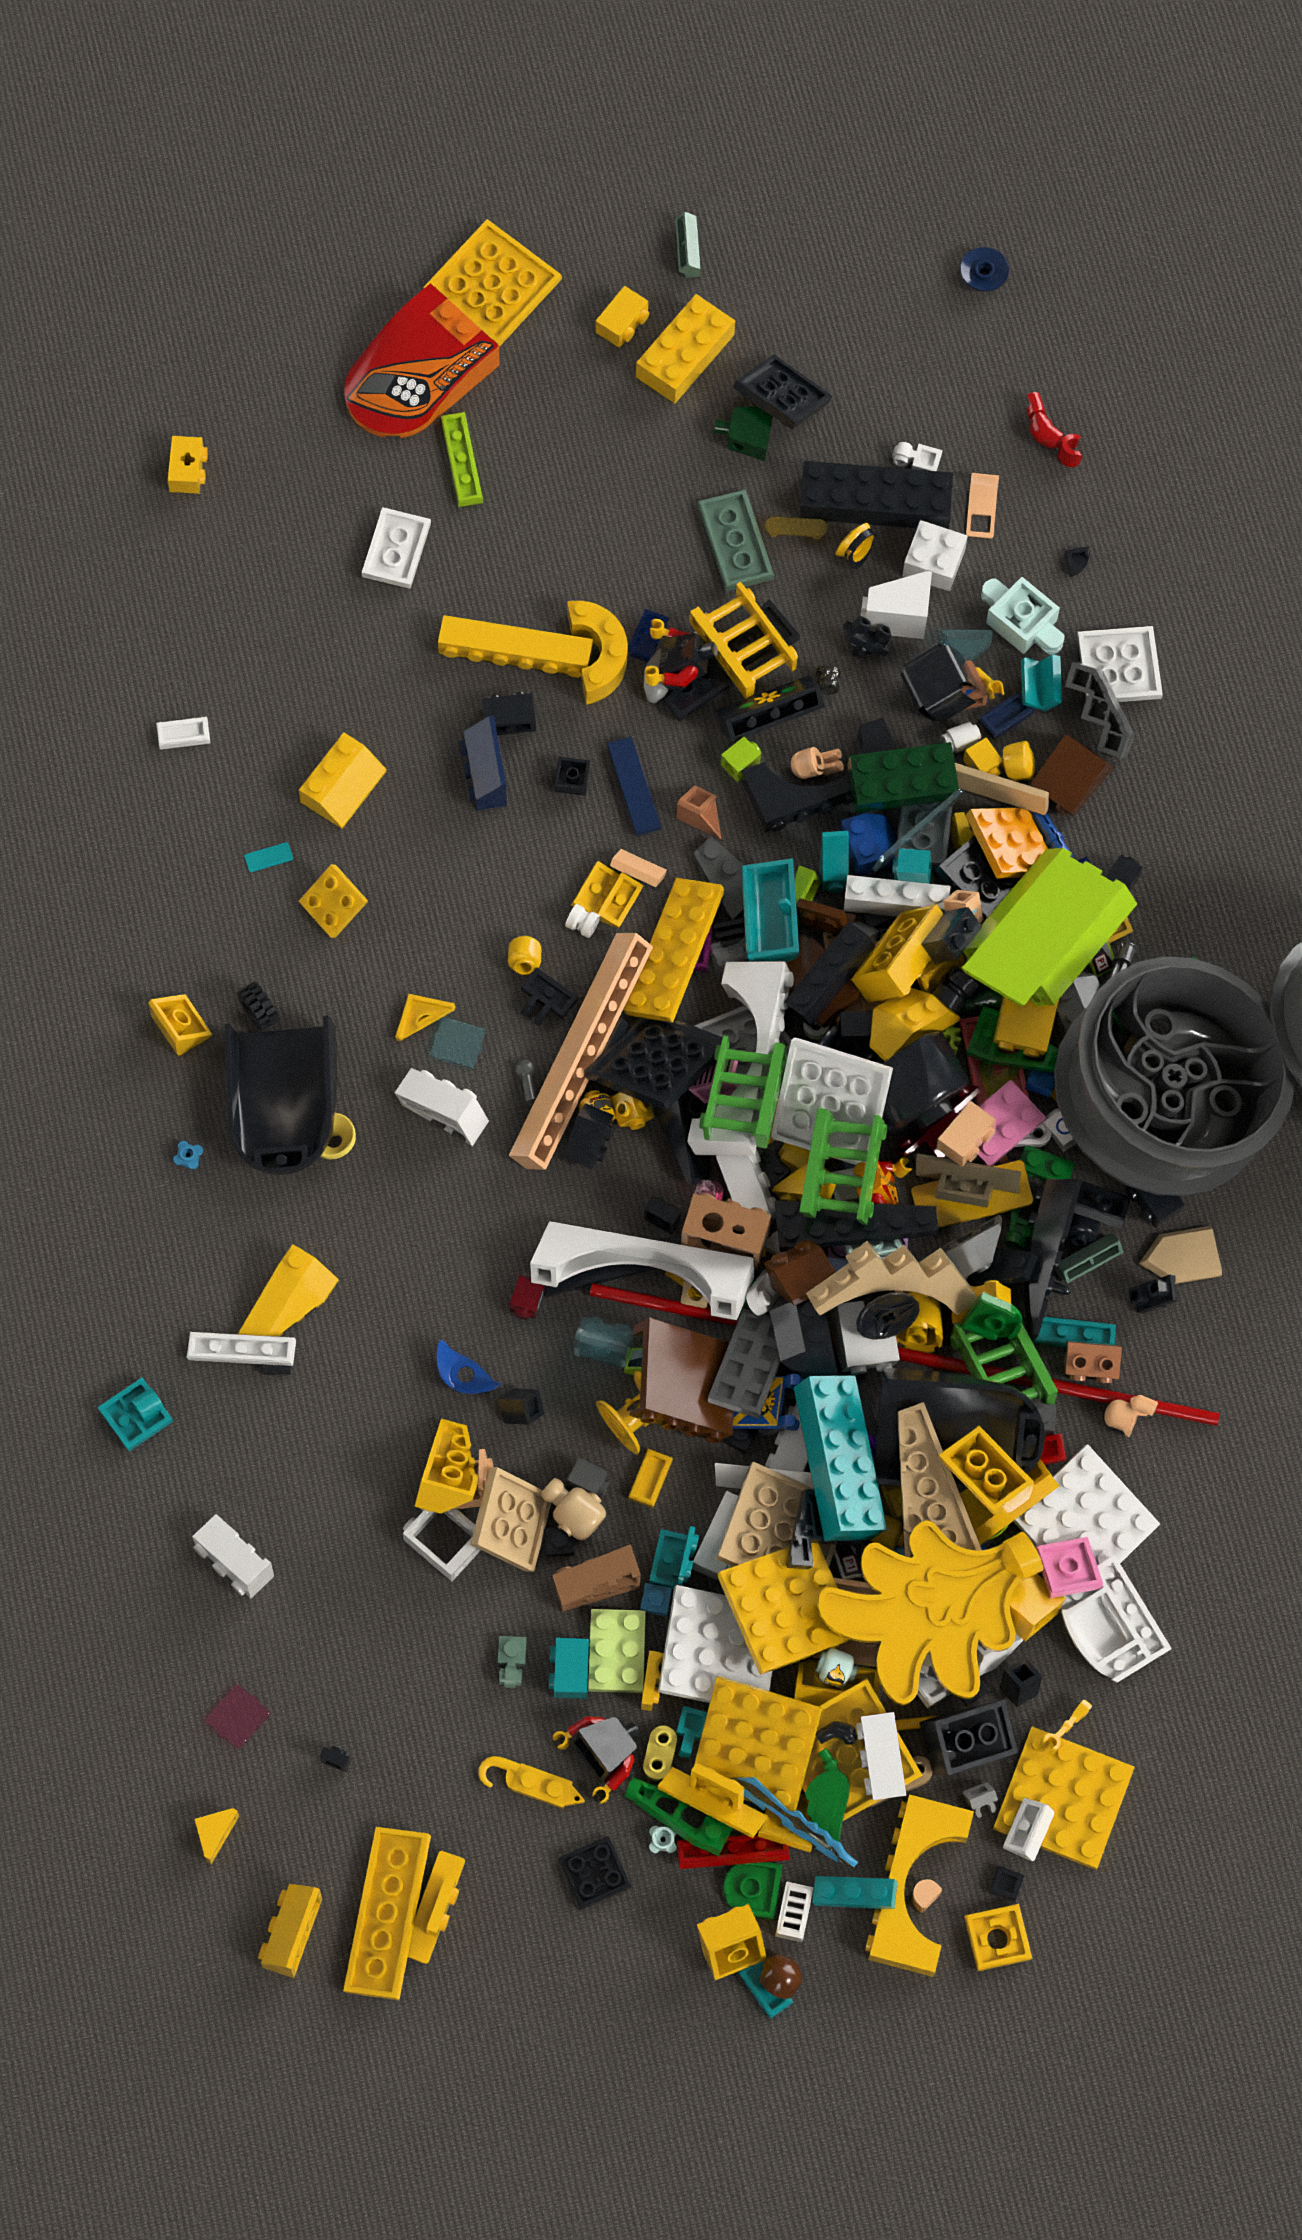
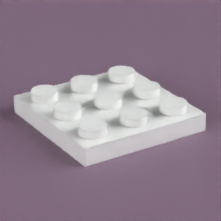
M1153 626L1078 632L1077 640L1081 664L1103 670L1118 702L1162 698Z

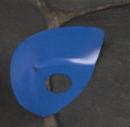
M443 1340L439 1341L437 1346V1367L441 1378L452 1390L458 1393L475 1394L493 1390L501 1385V1383L491 1379L477 1363L452 1350ZM462 1367L472 1368L475 1373L473 1380L468 1383L460 1381L458 1379L459 1369Z

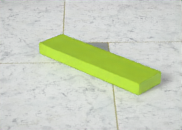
M465 412L441 416V424L458 507L483 503V497Z

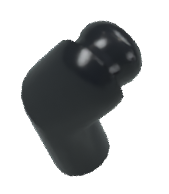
M834 1721L816 1732V1736L821 1744L836 1737L843 1740L845 1744L851 1745L858 1738L856 1729L852 1725L839 1721Z

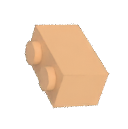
M970 1101L938 1138L937 1149L963 1167L967 1161L972 1162L980 1151L979 1146L983 1142L988 1143L996 1132L994 1129L995 1118Z

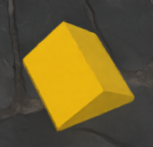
M186 994L151 999L148 1002L151 1017L178 1057L212 1036V1033Z

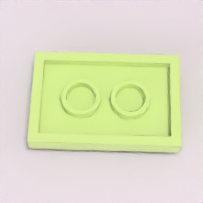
M591 1609L588 1691L643 1693L646 1611Z

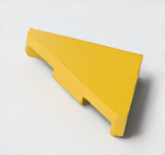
M408 994L395 1035L396 1040L402 1041L453 1012L455 1004Z

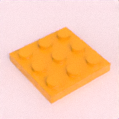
M970 809L966 814L967 820L996 878L1022 877L1045 849H1048L1031 813L1026 809Z

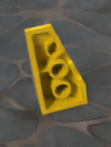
M292 1244L237 1335L280 1337L286 1329L295 1322L298 1323L308 1312L323 1304L339 1279L315 1257Z
M441 1418L420 1483L415 1507L441 1514L473 1500L478 1484V1475L475 1474L474 1470L475 1461L471 1456V1442L467 1425Z

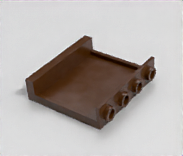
M648 1318L635 1324L633 1335L643 1338L640 1408L631 1411L630 1416L639 1418L643 1423L662 1425V1428L666 1430L682 1431L686 1436L705 1438L709 1443H719L722 1439L733 1435V1410L708 1402L709 1393L729 1342L653 1318Z

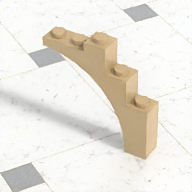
M868 1241L845 1256L849 1264L806 1293L819 1315L858 1296L880 1291L902 1290L925 1294L946 1304L956 1315L972 1306L977 1300V1296L942 1248H939L918 1263L905 1245H902L887 1257L881 1259Z

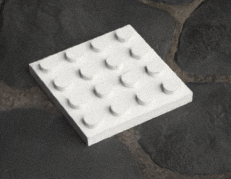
M793 1038L789 1048L770 1138L810 1150L817 1108L828 1109L836 1121L873 1125L874 1115H878L881 1118L883 1116L893 1068L806 1040ZM836 1131L833 1134L830 1133L829 1144H831V1147L868 1151L870 1136ZM836 1158V1159H839V1160H842V1161H845V1162H848V1163H851V1164H854V1165H857V1164L860 1163V1162H865V1161H857V1160H849V1159Z
M1088 1444L1082 1447L1053 1476L1059 1487L1013 1521L1035 1546L1088 1537L1097 1565L1114 1555L1119 1563H1121L1160 1525Z
M676 1585L674 1587L658 1692L710 1703L716 1677L718 1676L769 1691L772 1671L762 1675L759 1674L726 1595Z

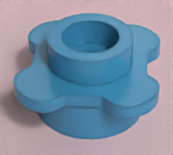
M181 1141L178 1144V1153L173 1158L174 1163L185 1168L196 1169L199 1166V1156L203 1154L202 1146H193L188 1144L187 1141ZM187 1153H190L191 1156H190V1157H186V1154H187Z

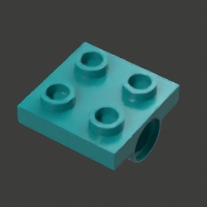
M143 1377L98 1407L99 1412L128 1452L173 1422L172 1417L164 1408L161 1400L154 1390L148 1386Z

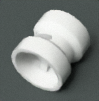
M576 904L567 918L565 927L571 930L577 929L581 932V935L590 938L598 925L600 915L594 912H586L584 907Z

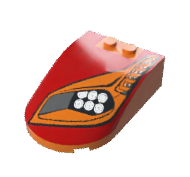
M430 283L389 320L351 367L344 387L348 412L362 429L379 437L400 436V438L417 434L433 423L500 365L499 345Z

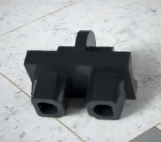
M859 616L853 623L846 621L843 626L847 631L846 640L848 646L853 648L852 654L857 658H861L865 653L870 655L872 652L886 656L889 652L887 643L892 636L890 628L881 624L878 625L875 631L870 630L872 627L871 622L863 616Z
M1169 1274L1130 1288V1303L1136 1305L1137 1313L1143 1314L1160 1307H1169L1178 1301L1174 1288L1175 1275Z

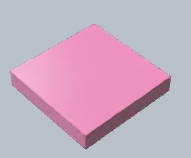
M1088 1537L1036 1546L1035 1549L1043 1564V1571L1041 1572L1050 1598L1102 1589L1103 1581Z

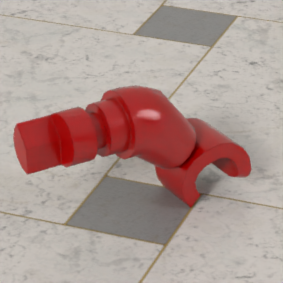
M1037 392L1027 394L1030 405L1026 408V412L1031 424L1029 430L1034 440L1050 449L1055 450L1058 448V459L1064 466H1078L1083 456L1079 451H1074L1070 448L1075 449L1081 436L1078 434H1068L1063 437L1064 433L1053 426L1052 421L1045 415L1046 411L1040 394Z

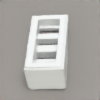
M786 1882L775 1937L797 1942L803 1941L814 1887ZM790 1891L806 1894V1899L789 1896ZM788 1901L802 1904L804 1909L787 1906ZM786 1912L802 1915V1918L800 1920L786 1917L785 1914ZM786 1922L800 1925L799 1930L783 1927V1924Z

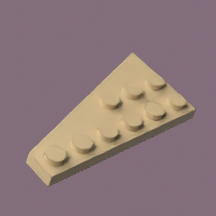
M924 1402L898 1411L904 1556L912 1558L908 1546L909 1536L914 1527L923 1521L935 1523L944 1535L956 1545L969 1550H981L952 1473L938 1458L943 1450Z

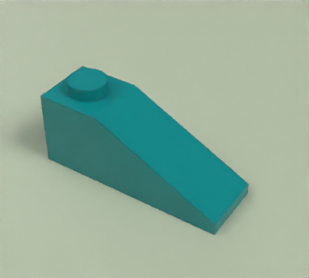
M848 831L822 832L819 859L822 891L839 893L846 890L847 875H849Z

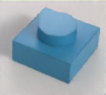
M645 1583L640 1610L667 1617L672 1588Z

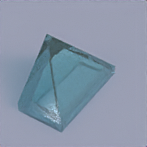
M942 630L940 644L943 646L950 645L963 655L965 661L970 660L973 662L991 646L993 630Z

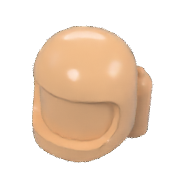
M815 747L798 751L791 758V770L800 779H808L821 774L828 776L843 771V763L839 761L842 758L841 751L834 749L820 753Z
M1143 1395L1134 1396L1130 1399V1403L1119 1399L1114 1400L1106 1408L1104 1414L1105 1423L1110 1428L1113 1427L1123 1431L1124 1436L1130 1437L1138 1415L1152 1416L1157 1408V1401Z

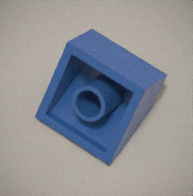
M864 813L841 821L840 831H848L849 858L856 876H864L893 866L897 837L887 815Z

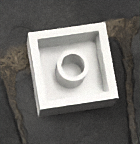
M920 520L904 562L902 576L908 577L925 571H931V586L950 592L966 549L968 536Z

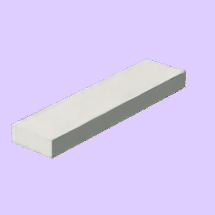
M190 1332L187 1359L194 1361L293 1366L296 1339L291 1337Z

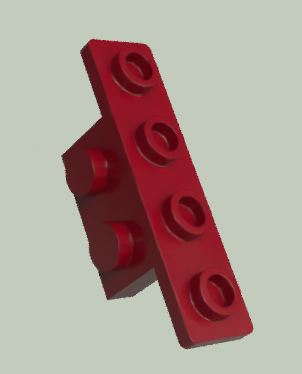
M968 1085L961 1093L952 1098L949 1102L954 1110L923 1131L917 1126L918 1129L914 1133L903 1137L898 1143L899 1146L894 1149L896 1155L907 1157L924 1143L933 1156L945 1157L946 1155L937 1149L938 1138L964 1109V1106L981 1092L979 1086Z

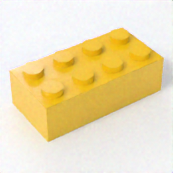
M695 294L636 362V378L675 404L734 336L735 320Z
M937 904L900 912L852 977V982L868 1003L879 1000L882 1002L893 997H904L910 992L914 981L923 974L924 967L932 959L922 946V942L944 915Z

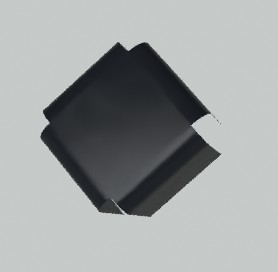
M936 643L903 664L905 669L900 673V676L918 712L930 719L929 713L943 723L976 703V701L962 692L958 684L968 681L979 690L980 688L963 655L950 645L943 646L940 643Z

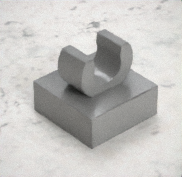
M988 1782L962 1792L965 1802L977 1817H982L980 1808L984 1805H988L992 1813L995 1812L996 1807L993 1802L997 1801L998 1798L995 1790Z

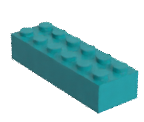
M809 1376L794 1387L824 1541L871 1540L886 1531L887 1527L856 1376Z

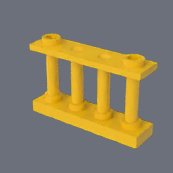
M739 582L736 584V598L709 614L703 613L698 606L690 611V624L705 643L714 642L717 645L718 656L715 657L743 697L747 699L754 695L756 680L782 664L786 663L792 672L796 670L798 655L791 645L788 646L755 602L756 599L751 589L745 588ZM742 605L750 614L749 618L723 633L717 632L713 627L715 621ZM758 625L765 636L738 652H732L727 646L728 641ZM772 644L779 655L751 672L749 670L745 671L741 665L742 661Z

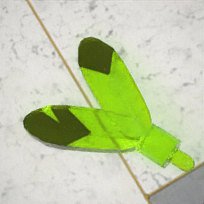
M981 1061L979 1069L987 1092L986 1100L1008 1081H1014L1018 1076L1019 1067L1008 1066L996 1078L993 1065Z

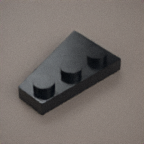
M996 1247L990 1267L981 1273L976 1271L968 1275L966 1281L970 1286L974 1287L984 1285V1282L990 1280L999 1281L1002 1285L1029 1281L1038 1257L1033 1252Z

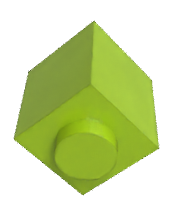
M743 737L721 754L720 765L736 782H739L742 778V770L760 764L761 750L753 741L749 742Z

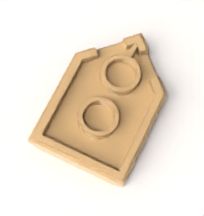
M1211 1226L1159 1234L1139 1263L1140 1266L1146 1270L1149 1269L1159 1277L1169 1274L1175 1275L1176 1281L1174 1284L1222 1276V1268Z

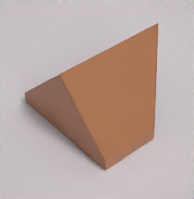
M694 785L679 799L676 819L722 840L716 806L717 796Z

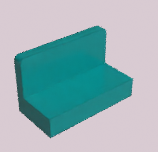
M1052 654L1042 661L1027 657L1021 659L1023 705L1048 711L1061 704L1060 656Z

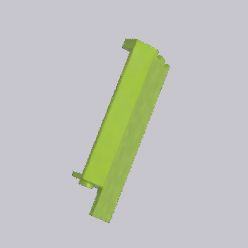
M1065 848L1045 849L983 922L982 928L963 951L968 960L962 967L966 974L1019 1006L1025 1005L1029 999L1036 1006L1055 1005L1137 905V902L1124 883L1117 879L1112 882L1101 875L1102 870L1087 861L1082 864L1070 857L1072 852Z

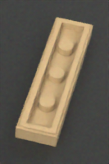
M955 763L960 789L1045 815L1048 811L1049 792Z

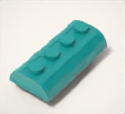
M793 858L743 865L742 884L748 959L751 962H788L796 959L799 956Z

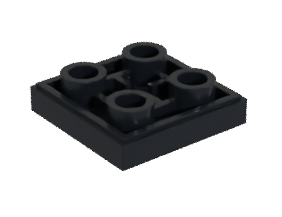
M609 1836L558 1858L580 1910L631 1888V1884Z

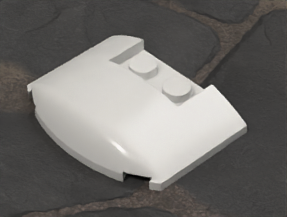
M1114 1555L1097 1565L1103 1581L1102 1589L1065 1595L1066 1599L1061 1607V1613L1069 1636L1081 1655L1094 1669L1112 1678L1111 1680L1117 1683L1172 1648Z

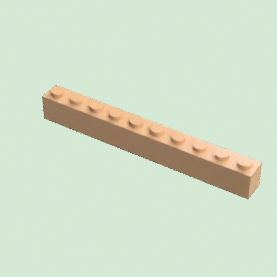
M616 933L511 1149L509 1156L526 1169L546 1170L589 1081L585 1076L584 1070L602 1054L649 957L653 946L637 933Z

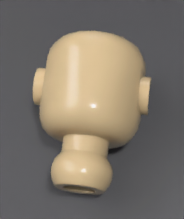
M554 1478L541 1492V1496L546 1502L553 1503L556 1506L553 1517L559 1524L558 1528L563 1529L569 1537L572 1535L577 1540H586L606 1517L605 1508L600 1504L602 1501L596 1494L586 1492L578 1487L568 1492L559 1479Z

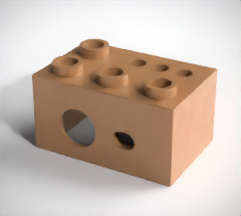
M694 1193L683 1226L681 1245L754 1258V1270H758L769 1233L771 1215L761 1208L753 1207L748 1209L741 1207V1204L732 1200L723 1202L716 1200L714 1196L707 1193H700V1195ZM713 1229L717 1232H708L707 1230ZM701 1239L716 1242L720 1245L710 1249L702 1244Z

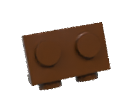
M801 898L796 903L798 918L802 926L838 936L848 922L853 923L857 921L855 915L845 913L843 910Z

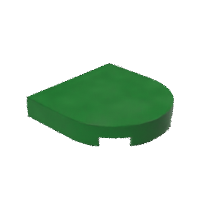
M982 1292L961 1319L959 1327L991 1340H997V1337H1008L1010 1339L1020 1332L1022 1315L1012 1304Z
M759 1862L734 1865L727 1872L723 1883V1894L729 1907L731 1906V1909L749 1904L755 1918L774 1921L783 1864Z

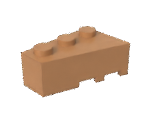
M630 1544L600 1557L587 1560L577 1566L561 1568L556 1571V1574L552 1575V1582L561 1610L564 1612L639 1589L641 1574Z

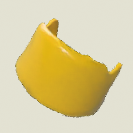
M1027 741L1012 743L1003 749L1004 769L1007 777L1012 779V781H1032L1034 779L1035 759Z

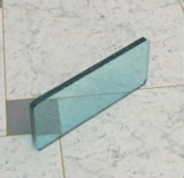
M961 788L956 790L883 853L872 870L877 872L899 853V849L905 848L949 810L964 791Z

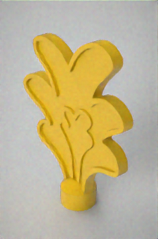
M923 1521L914 1527L909 1536L908 1546L912 1558L900 1555L879 1543H871L866 1546L861 1557V1571L866 1583L880 1595L857 1594L832 1587L825 1588L821 1591L818 1598V1611L821 1620L828 1628L844 1638L864 1643H880L876 1659L877 1675L883 1690L894 1703L906 1705L914 1700L918 1693L921 1666L928 1652L934 1673L940 1684L948 1692L959 1698H973L978 1693L980 1687V1672L977 1661L978 1641L984 1648L995 1652L1007 1650L1013 1645L1016 1632L1010 1614L1012 1593L1021 1580L1024 1581L1043 1571L1042 1561L1029 1537L1022 1531L1003 1541V1544L995 1548L979 1551L969 1550L950 1541L935 1523Z

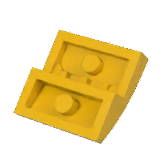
M597 861L571 905L574 907L578 904L584 907L586 912H594L600 915L599 921L619 928L644 885L625 873L621 872L618 874Z

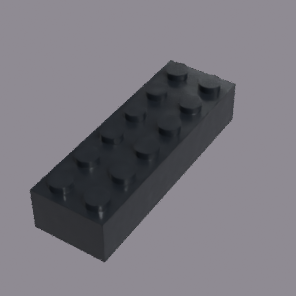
M804 461L799 519L854 524L868 523L869 525L918 528L921 520L949 529L953 472Z

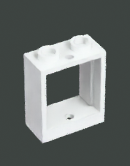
M421 1508L423 1512L416 1519L412 1517L403 1527V1539L452 1582L481 1551L470 1545L475 1524L456 1508L444 1512L471 1536L470 1540L446 1565L415 1538L437 1514L436 1512L426 1511Z

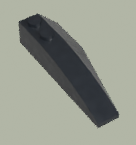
M1046 1179L1043 1186H1038L1035 1192L1034 1201L1038 1203L1036 1210H1031L1027 1223L1028 1226H1031L1027 1252H1033L1038 1259L1029 1281L1024 1282L1027 1330L1033 1342L1040 1333L1049 1302L1046 1296L1050 1295L1056 1278L1052 1273L1056 1271L1063 1252L1059 1250V1246L1062 1247L1069 1233L1082 1180Z

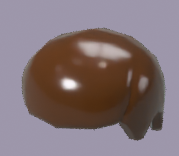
M776 1954L768 1957L761 1967L763 1971L759 1980L769 1993L782 1999L793 1997L802 1982L800 1967L793 1959Z

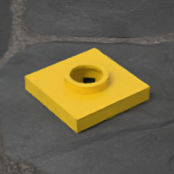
M1019 1904L964 1916L977 1972L1032 1960ZM994 1929H999L1006 1933L1007 1944L1002 1949H994L988 1944L987 1936Z

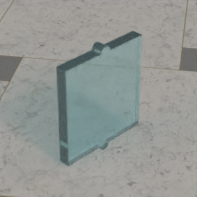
M443 1017L438 1032L434 1034L435 1041L430 1057L474 1069L479 1052L483 1051L482 1042L486 1029Z

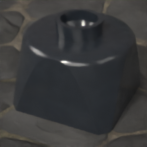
M942 1030L924 1035L882 1063L893 1068L882 1119L885 1121L884 1124L887 1125V1130L895 1134L914 1123H917L922 1131L954 1110L949 1101L968 1086V1078Z

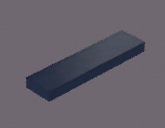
M632 737L607 743L636 836L661 830V824Z

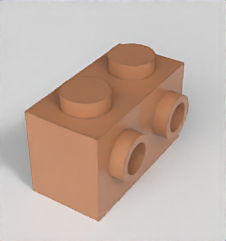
M1066 1341L1064 1373L1070 1375V1380L1085 1381L1086 1376L1096 1377V1382L1112 1383V1379H1119L1122 1347L1119 1345Z

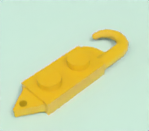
M492 1756L486 1758L479 1766V1779L487 1787H492L493 1784L486 1778V1771L489 1767L495 1766L507 1770L506 1784L514 1792L564 1809V1806L585 1802L583 1797L573 1787V1781L523 1763L520 1764L503 1757Z

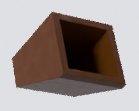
M1065 734L1030 785L1049 792V798L1056 802L1054 808L1064 815H1067L1069 812L1076 815L1113 770L1114 766L1074 738Z

